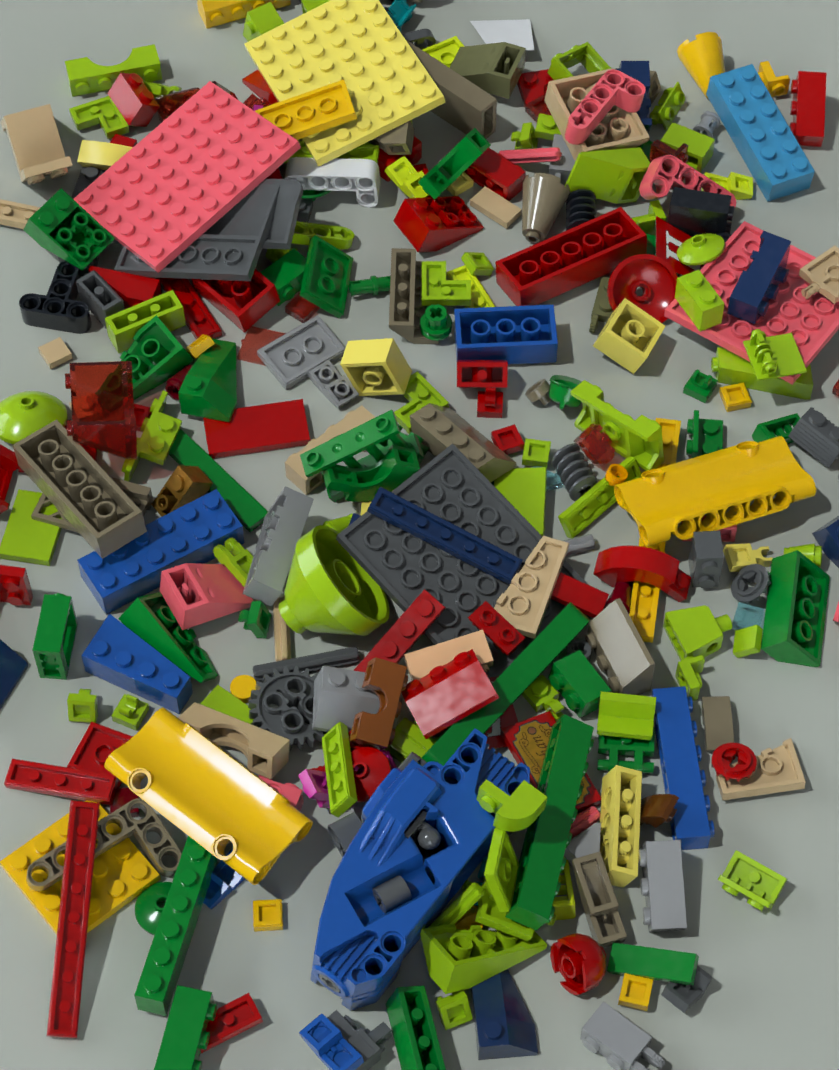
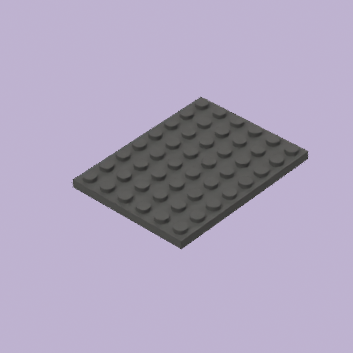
M454 444L447 447L392 491L395 495L522 559L523 561L516 573L520 572L525 565L526 559L542 538L536 529ZM369 512L364 513L336 537V540L403 612L408 609L424 589L446 607L424 633L434 645L480 631L478 627L472 625L468 617L485 601L494 608L498 598L510 586ZM564 560L560 572L587 584ZM550 599L537 636L566 607L565 605ZM485 635L493 657V666L489 667L490 670L486 672L488 676H500L528 647L534 638L524 636L525 639L509 656L503 654L502 650Z

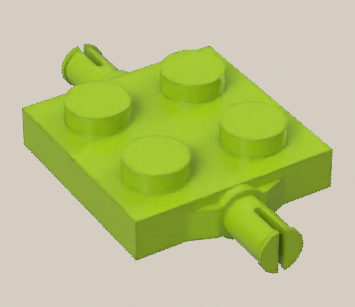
M484 876L483 883L480 886L484 889V894L478 900L475 922L528 942L533 937L534 930L506 918V912H499ZM466 880L463 884L462 892H464L472 884V882ZM554 914L551 921L545 924L553 926L556 915Z

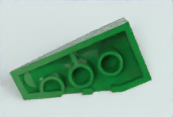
M212 339L215 344L199 356L186 374L178 392L181 413L230 422L237 406L236 343Z
M161 592L137 597L118 618L122 624L198 682L203 683L218 676L205 650L196 645L194 639L197 635L194 630L181 629Z

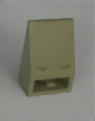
M506 42L460 47L450 69L487 93L509 99L525 68L526 48Z

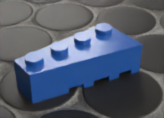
M110 613L81 655L85 672L177 714L181 713L193 694L189 675Z

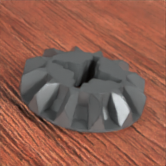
M760 564L745 566L735 575L732 581L731 592L733 597L740 603L745 602L749 605L753 600L759 601L760 595L767 593L766 587L771 584L769 580L771 574ZM746 583H756L755 587H748Z

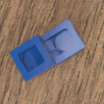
M231 849L226 856L230 855L233 850ZM221 860L215 867L214 872L212 871L211 881L203 903L210 909H213L245 878Z
M322 1013L299 1032L303 1040L329 1070H356L364 1063L362 1055L343 1038L341 1031Z

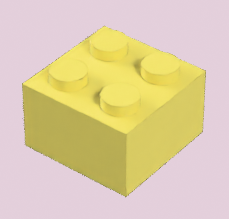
M624 298L611 314L594 342L593 347L634 374L649 356L665 325Z
M393 338L348 341L340 363L359 396L405 394L412 373L410 366Z

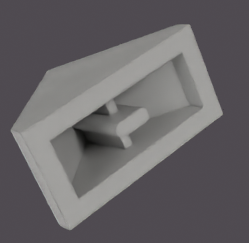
M601 823L591 825L572 840L565 849L564 857H566L572 868V859L600 851Z

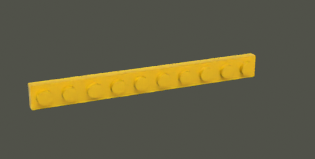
M656 418L655 421L662 427L664 462L657 468L676 463L681 421ZM639 538V546L645 547L641 538ZM666 542L652 545L647 548H652L661 552H665ZM634 581L629 616L643 642L653 643L660 589L645 582Z

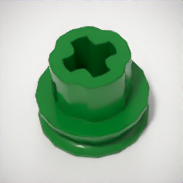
M440 304L430 305L425 310L420 320V331L425 338L439 341L450 335L452 319L444 306Z

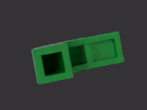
M474 128L437 165L424 175L418 183L435 200L491 144Z
M392 444L386 455L372 466L350 468L336 464L323 470L327 489L344 492L346 501L367 502L373 500L380 487L392 492L415 474L420 467L416 450Z

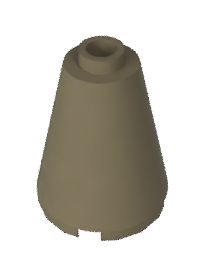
M535 173L534 177L529 178V175H527L523 181L522 234L529 242L538 243L545 240L568 198L570 187L567 183L566 187L561 184V179L557 176L547 173Z

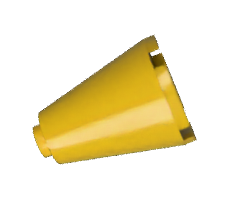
M715 32L695 35L696 40L689 42L687 39L677 49L678 58L705 97H707L706 93L710 77L725 73L722 40Z

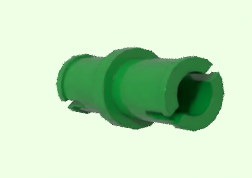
M374 275L370 276V279L349 281L351 297L370 293L378 295L379 292L390 291L391 276L376 277Z

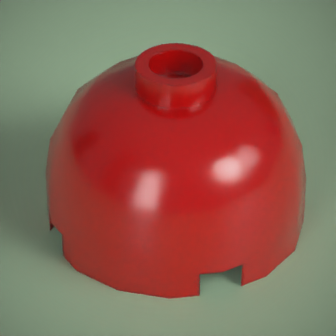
M575 933L558 939V942L553 943L551 946L550 957L555 973L560 971L566 980L560 983L569 993L580 995L599 985L606 972V953L603 947L588 935Z

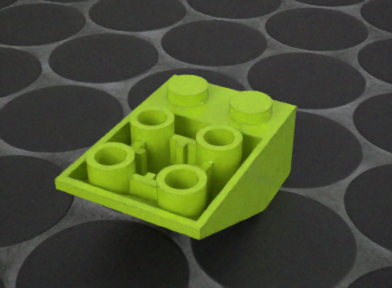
M641 147L579 152L566 183L569 185L571 192L578 189L591 190L595 193L597 199L615 204L637 202L640 195L639 187L650 162Z

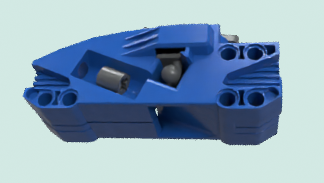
M476 728L444 766L435 761L426 762L412 751L398 768H393L377 787L363 807L361 820L353 812L328 825L329 834L343 858L331 879L321 913L310 979L315 984L319 981L329 991L341 997L342 1005L350 1011L374 1004L382 997L397 978L401 962L421 938V930L428 928L464 882L482 862L483 858L489 853L494 828H496L493 826L496 814L484 810L477 801L479 787L487 779L511 796L523 780L530 784V768L522 762L515 766V763L503 757L500 752L498 754L495 753L496 750L493 747L489 750V744L486 743L488 737ZM506 831L509 837L512 832ZM429 850H434L436 854L433 855Z

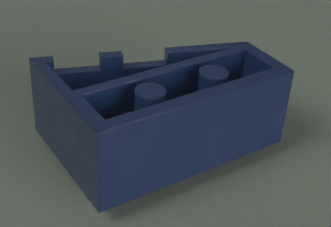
M621 61L619 68H615V70L625 73L645 86V95L637 114L647 133H649L652 126L649 109L651 107V99H649V61Z
M763 231L760 236L759 251L753 250L750 259L753 261L747 271L743 270L730 296L727 314L753 324L757 322L760 316L764 317L769 307V300L775 299L779 290L778 285L780 282L784 283L789 274V269H786L791 241Z

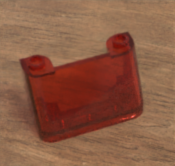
M132 361L70 363V373L65 374L66 389H71L72 420H67V436H73L74 442L124 459H137Z

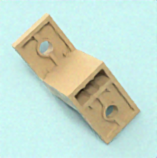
M50 104L3 116L1 126L3 131H7L21 182L27 181L28 185L42 182L45 176L50 175L51 179L65 176L68 173V169L73 165L70 156L65 157Z

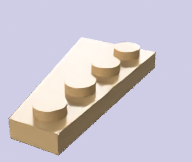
M543 536L526 559L525 565L520 572L516 573L511 580L508 589L496 601L494 609L524 636L534 639L537 637L569 549L568 542Z

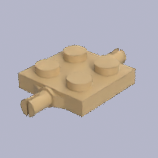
M834 245L800 269L799 276L810 284L801 290L803 297L808 299L816 292H819L834 304L839 301V248Z

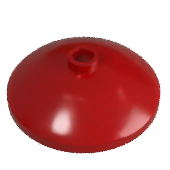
M638 254L626 258L616 266L609 278L607 296L612 311L614 312L623 299L626 298L659 322H665L669 319L664 316L665 309L675 299L678 278L676 272L668 262L655 255ZM638 287H641L643 290L641 296L636 294Z

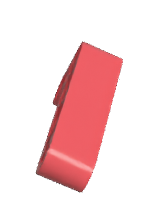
M611 69L605 72L569 116L565 139L573 145L585 142L614 105L627 112L634 113L639 111L646 91L644 84L619 70Z
M665 155L652 160L639 187L641 196L646 200L664 197L668 194L670 188L673 190L674 187L701 191L702 187L704 192L731 196L730 206L736 207V198L731 192L673 155ZM663 163L666 165V172L663 169ZM682 175L685 178V184L682 181ZM653 184L656 186V193L653 190Z

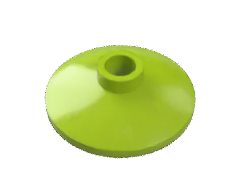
M712 233L695 235L679 246L677 250L678 260L690 266L709 263L723 253L725 249L724 239Z

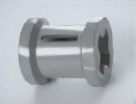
M705 111L701 115L700 123L693 130L699 133L702 131L701 134L712 138L714 129L718 128L721 124L720 117L714 112Z

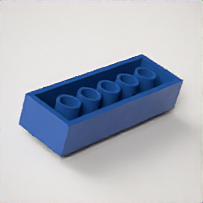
M215 489L145 525L146 533L103 559L96 551H93L77 561L83 581L107 615L136 600L137 597L144 596L159 588L163 570L185 563L205 564L216 558L213 553L214 547L220 544L225 545V541L229 538H235L241 545L244 544L243 525L218 490Z

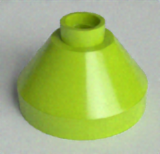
M325 525L316 526L297 541L284 591L285 599L279 603L280 614L286 624L298 634H302L308 629L315 633L369 635L389 619V605L384 590L336 540L339 533Z

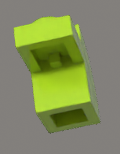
M486 779L479 787L477 801L481 807L487 812L496 814L493 826L509 832L520 831L529 827L543 812L548 798L525 780L509 796Z

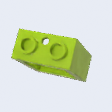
M586 42L580 46H573L563 54H556L551 60L547 73L553 80L573 77L568 68L579 63L589 73L611 69V67Z

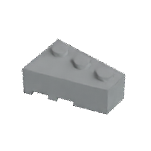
M681 840L646 841L639 849V866L642 867L643 874L640 883L641 894L645 896L646 907L643 908V923L648 925L649 932L683 931L687 928Z

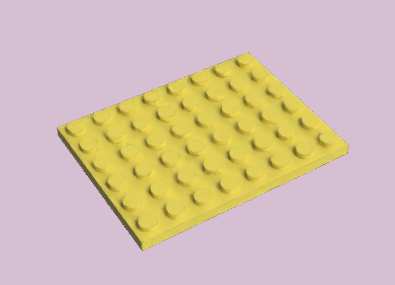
M330 0L244 43L247 52L278 102L344 79L357 119L301 138L318 167L446 103L444 95L379 0Z

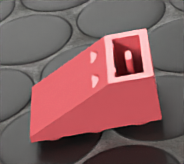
M185 563L163 570L161 573L160 592L182 630L250 608L252 601H254L251 597L242 594L244 587L224 564Z

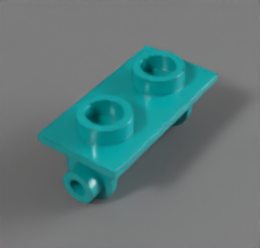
M394 0L388 8L389 11H387L400 32L402 31V25L412 18L413 15L411 13L417 6L414 4L409 7L407 0Z

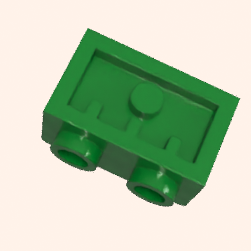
M694 410L693 419H688L687 434H691V440H687L686 455H691V458L723 449V420L699 419V410Z

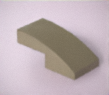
M701 697L705 751H715L716 748L723 744L734 743L730 697Z

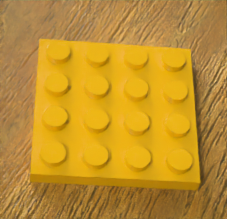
M101 805L99 806L98 821L109 815ZM69 813L0 861L3 870L56 935L62 880L46 890L35 891L28 886L26 875L28 867L34 861L66 842ZM111 823L106 826V831L111 835H118L121 833V828L117 824ZM126 838L94 859L87 933L138 897L146 888L161 880L160 874L129 838ZM65 854L59 855L56 859L57 863L61 866H64ZM35 870L31 875L36 882H43L48 878L44 870Z

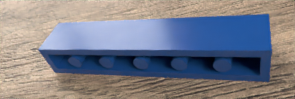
M685 686L653 689L651 697H656L654 727L665 794H673L679 797L674 806L677 809L676 814L670 821L672 840H681V850L708 848L710 838L714 837L715 831L713 820H708L707 812H710L709 796L704 795L703 787L706 786L705 771L699 769L698 762H701L702 756L700 745H695L694 737H697L696 721H691L690 713H693L692 697H687Z

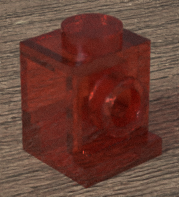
M591 424L574 442L579 445L581 451L593 464L605 465L615 456V450L611 446L612 441L604 432L600 433L603 429L600 425Z

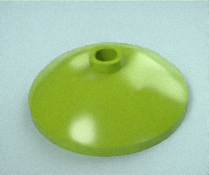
M25 391L5 398L0 402V439L14 445L55 420H58L65 427L68 419L65 405L57 397L40 391Z

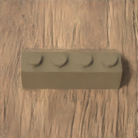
M429 403L410 415L411 431L424 439L422 444L429 447L428 451L435 457L451 444H454L490 483L516 467V462L451 408Z

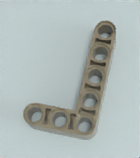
M140 798L131 800L98 821L97 848H95L94 859L126 838L134 835L160 875L165 877L175 875L182 853L153 808ZM134 808H140L144 811L145 817L141 820H136L131 816L130 811ZM111 823L118 824L121 828V833L111 835L106 831V826ZM156 832L160 835L161 841L152 844L147 841L146 834ZM66 842L37 859L28 867L26 881L32 890L43 891L62 880L64 866L59 865L56 859L59 855L65 854ZM166 855L173 856L177 862L176 866L172 868L165 867L162 864L161 858ZM35 870H44L48 878L43 882H36L31 875Z

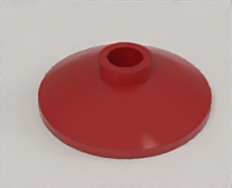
M361 747L351 751L357 802H367L377 787L391 772V764L386 755L373 747ZM364 767V772L361 775H357L359 769Z

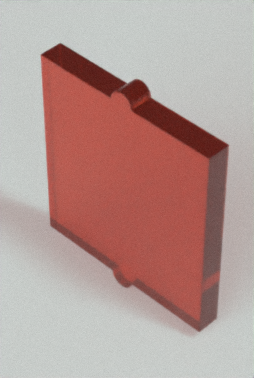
M251 326L245 339L241 340L242 346L237 359L266 366L257 356V350L283 336L285 333Z

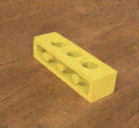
M618 765L602 778L600 853L611 885L624 888L638 877L642 771Z

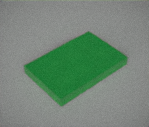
M314 235L310 238L299 296L337 318L343 316L353 257Z

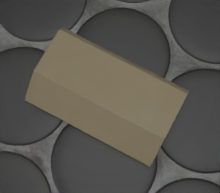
M392 248L389 329L413 344H439V341L425 338L420 331V320L428 307L422 306V261H416V249Z

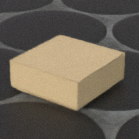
M61 337L38 347L40 355L50 369L73 359L72 353Z

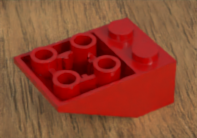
M459 196L437 197L435 200L432 197L404 199L393 220L418 253L438 251L484 228L476 215L470 211L464 200Z

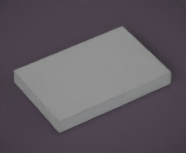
M317 315L257 350V356L284 389L287 390L306 379L309 371L327 360L333 363L343 357L345 347Z

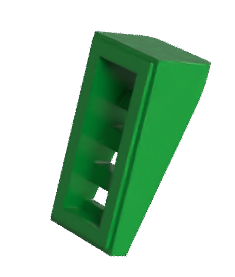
M796 413L760 423L754 430L752 438L755 442H761L782 436L787 445L795 441L788 437L792 431V427L789 424L795 427L800 417Z

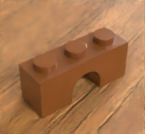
M376 657L368 661L362 688L371 690L378 696L380 707L376 714L362 711L355 715L349 742L380 750L392 744L395 737L394 719L398 718L402 707V702L399 701L401 691L405 690L408 682V675H405L407 666Z

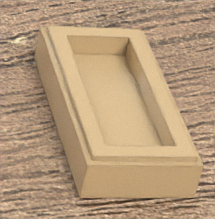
M486 186L470 199V206L506 229L522 215V209Z

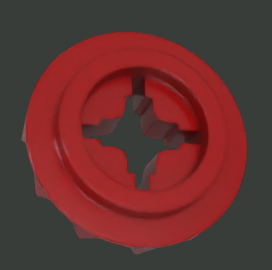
M726 743L716 748L713 752L712 767L716 770L717 776H724L726 781L731 778L736 779L739 783L744 777L749 779L751 773L756 770V756L749 747L743 744ZM738 757V764L731 768L730 763Z

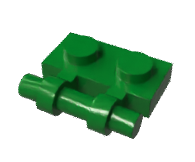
M653 727L652 740L598 735V754H609V760L598 759L597 770L609 772L618 765L642 771V773L653 774L654 762H643V756H654L655 727ZM618 755L634 756V761L618 760Z

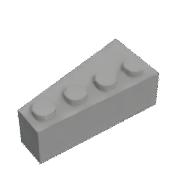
M286 486L281 491L265 515L242 594L262 601L271 607L277 598H283L286 587L285 581L289 575L297 541L301 538L314 500L313 498Z

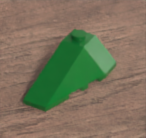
M157 315L137 331L133 337L134 342L128 351L122 353L119 357L121 361L115 370L109 372L94 394V398L108 415L126 405L127 402L130 403L166 382L184 369L186 365L194 361L193 357Z

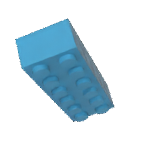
M753 64L710 77L706 95L766 201L769 202L809 189L815 171Z

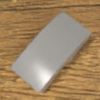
M330 360L308 372V377L314 385L337 408L359 396V393L345 375L341 376Z

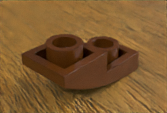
M657 794L641 799L640 826L645 823L657 828L664 822L669 823L676 814L677 809L674 806L679 797L673 794Z

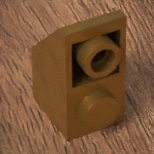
M178 465L151 505L161 516H164L204 496L213 483L198 466Z

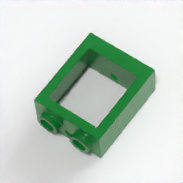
M60 593L54 595L44 594L32 650L40 678L67 680L78 627L71 596Z

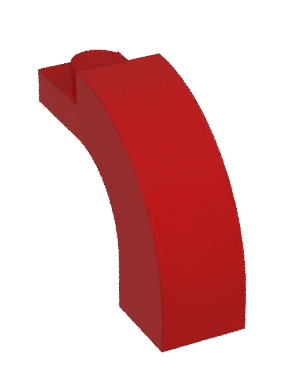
M616 546L599 552L593 573L611 587H615L617 582L639 581L654 585L678 602L687 599L691 577L678 568L679 560L664 552L642 546Z

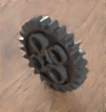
M284 666L282 674L276 669H273L272 678L264 674L263 683L257 681L256 690L251 691V700H249L248 708L251 709L249 710V718L254 719L252 725L289 739V751H291L293 744H297L299 750L302 751L304 743H307L311 748L314 746V739L322 743V737L327 732L312 730L313 712L307 710L308 708H313L314 680L318 673L311 677L309 676L308 668L302 674L299 673L298 666H295L293 672H289L287 666ZM290 689H297V690L300 691V692H299V693H292V692H290L289 690H290ZM275 704L278 705L279 708L273 709L270 708L268 705ZM293 723L298 727L291 728L288 727L286 724Z

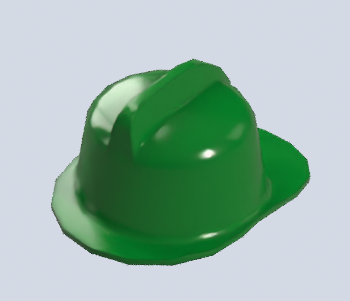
M553 375L550 378L549 398L560 404V410H563L566 406L576 408L581 405L582 402L573 397L570 391L582 381L562 375Z

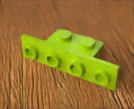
M163 390L160 398L153 400L150 408L151 417L150 419H144L141 427V432H143L141 438H135L131 448L133 454L131 458L127 457L123 463L121 471L125 473L124 481L130 482L141 458L163 466L182 426V420L163 413L167 401V391Z

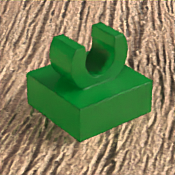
M697 369L684 386L683 393L706 403L717 387L718 380L712 378L711 375L701 373Z
M252 601L250 611H240L238 621L245 622L243 628L251 630L256 638H267L272 615L262 601Z

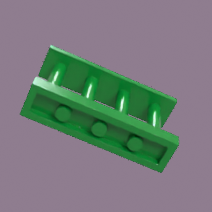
M390 410L300 454L305 475L309 478L319 472L324 476L323 470L342 461L347 465L346 467L350 468L372 466L386 455L392 444L416 450L418 461L424 459L419 439L414 433L404 438L399 435L400 430L394 411ZM386 439L392 442V444L382 449L376 446V444ZM364 450L370 454L359 460L353 457ZM327 489L328 496L333 502L345 497L344 492Z

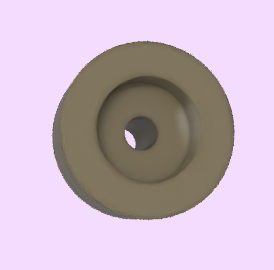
M541 379L531 386L525 395L531 403L539 400L544 406L551 401L547 394L550 390V385L545 379Z

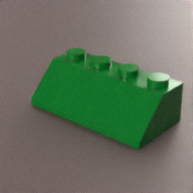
M796 550L772 559L771 584L767 594L761 649L778 662L816 668L821 663L830 576Z

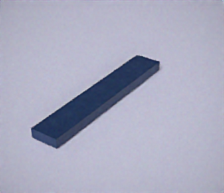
M382 487L378 489L368 507L367 512L509 585L523 561Z

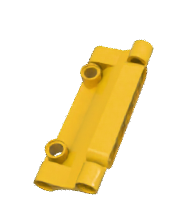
M778 436L761 442H741L732 447L661 468L644 471L639 478L616 484L614 486V494L618 505L630 513L636 521L642 543L645 547L669 541L671 533L679 539L687 540L693 537V532L717 531L782 511L790 503L814 497L816 495V486L811 475L794 458L785 439L782 436ZM705 514H707L706 517H705V519H704L703 521H701V520H702V517H703ZM683 521L682 525L677 528L678 524Z
M165 708L157 710L136 735L108 756L104 764V768L127 785L132 792L208 852L230 866L252 885H257L261 882L288 846L293 842L301 841L309 833L313 825V821L292 806L287 798L188 723L182 722ZM148 777L147 786L141 789L140 783L142 779ZM232 842L233 851L230 855L225 856L224 849L228 843Z

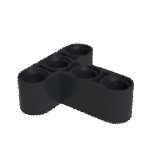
M62 261L57 266L47 295L29 293L20 298L19 306L23 322L26 325L76 334H83L90 330L92 322L89 307L82 301H76L78 296L76 282L81 278L79 268L67 261Z

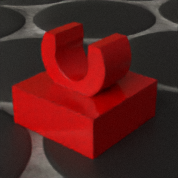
M486 388V391H478L477 417L502 418L503 392H496V388Z

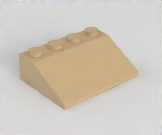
M611 69L548 82L544 101L575 161L579 152L636 148L650 139L637 112H627L615 105L585 142L573 145L565 139L569 116L604 73Z

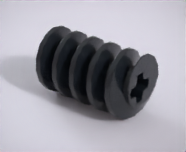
M578 189L568 195L566 200V231L596 218V195L594 192L587 189Z

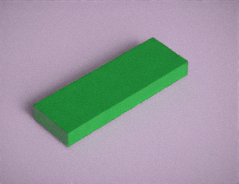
M613 942L607 971L610 974L624 976V973L653 980L694 985L699 956L695 953Z

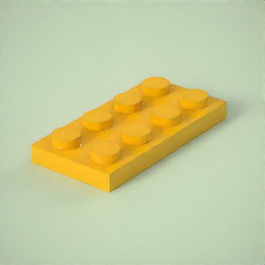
M344 79L255 110L256 113L296 140L357 119Z

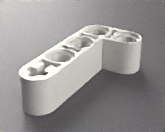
M294 157L287 161L284 179L298 180L303 190L356 191L357 201L361 206L370 208L378 204L381 181L379 166L373 160L335 158L319 167L313 158Z

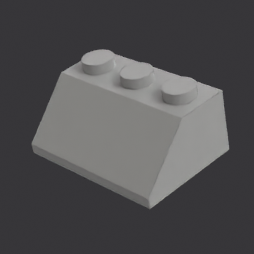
M322 666L314 680L312 730L328 732L337 723L342 722L347 725L349 732L352 730L356 714L362 711L371 714L378 712L380 707L378 696L373 691L362 688L366 672ZM402 693L399 698L400 702H402ZM398 716V718H395V719H394V723H393V728H394V729H396L399 716Z

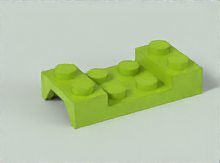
M583 380L570 391L571 395L580 400L583 405V409L574 423L576 428L625 458L629 456L634 457L638 466L646 471L656 469L664 462L662 427L658 422L650 420L644 415L633 420L630 415L623 414L610 403H605L604 393L601 388L592 385L586 380Z

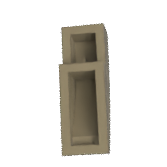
M600 851L572 859L581 901L592 938L603 948L612 946L613 942L623 943L627 935L618 912L619 905Z

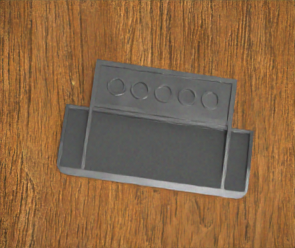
M265 179L159 273L124 246L114 270L157 278L251 281L262 249L291 248L303 187L295 179Z

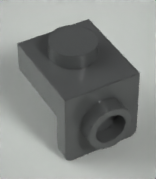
M697 965L694 985L670 982L665 986L661 995L685 1013L702 998L712 980V976Z

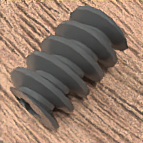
M575 443L562 447L552 458V465L573 501H577L598 480L593 475V470L588 467L589 463L584 459V454L580 452L579 445Z

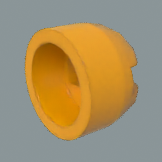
M611 464L606 471L605 479L609 482L610 486L614 487L616 484L625 482L628 472L620 464Z

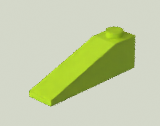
M444 924L422 929L420 933L429 976L445 994L469 989L547 948V943L535 931L533 932V937L528 942L499 930H482L480 925H471L470 930L456 929L455 924Z

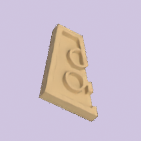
M791 738L783 741L782 745L777 748H767L761 751V755L756 757V770L751 773L749 779L744 777L738 783L736 779L730 778L726 781L724 776H717L716 774V781L722 800L805 789L806 783ZM738 762L730 765V767H735V765L738 764Z

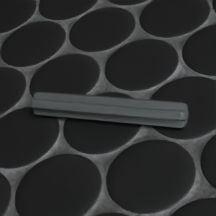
M350 647L254 665L253 676L256 681H263L264 674L272 678L273 669L282 674L284 666H287L289 672H293L295 666H298L299 673H303L307 668L310 672L321 670L322 666L337 667L358 663L359 652L357 647Z

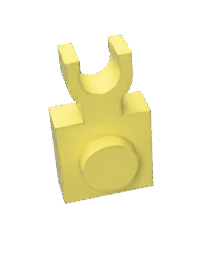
M750 543L726 544L723 549L729 572H739L750 564H760L764 567H769L773 559L772 557L765 558L762 556L767 555L769 546L752 550Z

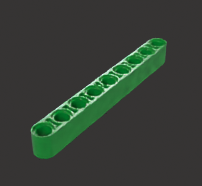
M570 602L492 683L499 698L454 723L423 755L422 759L426 762L435 761L444 766L475 728L484 734L590 622V619Z

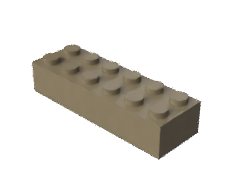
M58 420L51 422L13 445L20 468L102 559L147 532L142 511Z

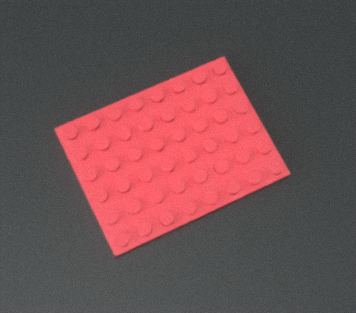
M209 81L79 193L74 200L103 226L116 241L159 273L296 153L301 146L295 138Z

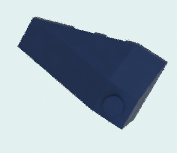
M506 969L471 987L478 1060L538 1055L535 1024L509 970Z

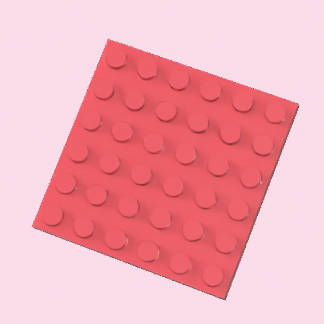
M744 221L725 242L723 253L715 260L706 263L700 270L725 303L722 323L700 332L676 299L665 309L664 316L749 362L750 360L743 341L750 340L753 330L760 329L765 332L766 337L792 333L804 365L807 368L839 330V301L834 304L819 292H816L808 299L802 296L801 290L810 284L799 276L800 269L816 257L790 245L786 269H789L788 277L784 283L780 282L778 285V293L774 300H769V307L764 317L760 316L757 322L753 324L727 314L730 296L743 270L747 271L753 260L750 259L753 250L759 251L760 236L763 230ZM801 374L779 378L793 385Z

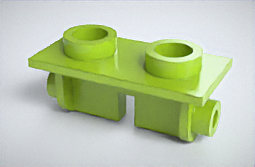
M679 82L675 84L674 88L669 87L664 90L658 101L659 106L656 105L650 113L652 124H663L664 130L669 128L685 102V95Z

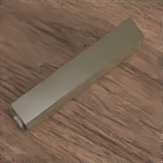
M407 41L444 95L446 103L430 111L466 135L476 128L485 139L490 137L496 131L497 99Z

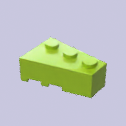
M271 2L247 12L243 36L247 41L284 24Z

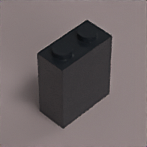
M674 187L668 223L691 237L706 233L717 234L725 232L730 234L732 222H727V220L732 221L735 206H730L731 196Z

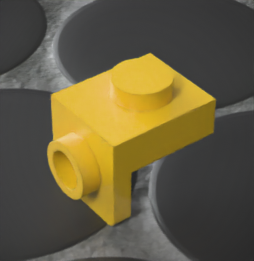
M769 61L760 62L757 73L771 97L786 95L790 84L789 75L776 77Z

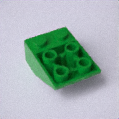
M62 188L28 219L24 231L41 247L82 271L115 240L103 226Z

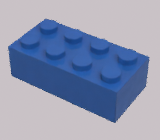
M554 304L454 309L456 361L507 360L508 364L557 362L558 340Z

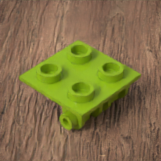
M755 329L751 333L750 340L743 341L757 381L807 373L792 333L766 337L765 332Z

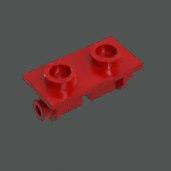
M487 601L468 617L472 625L483 630L484 634L502 650L503 654L510 656L525 639Z

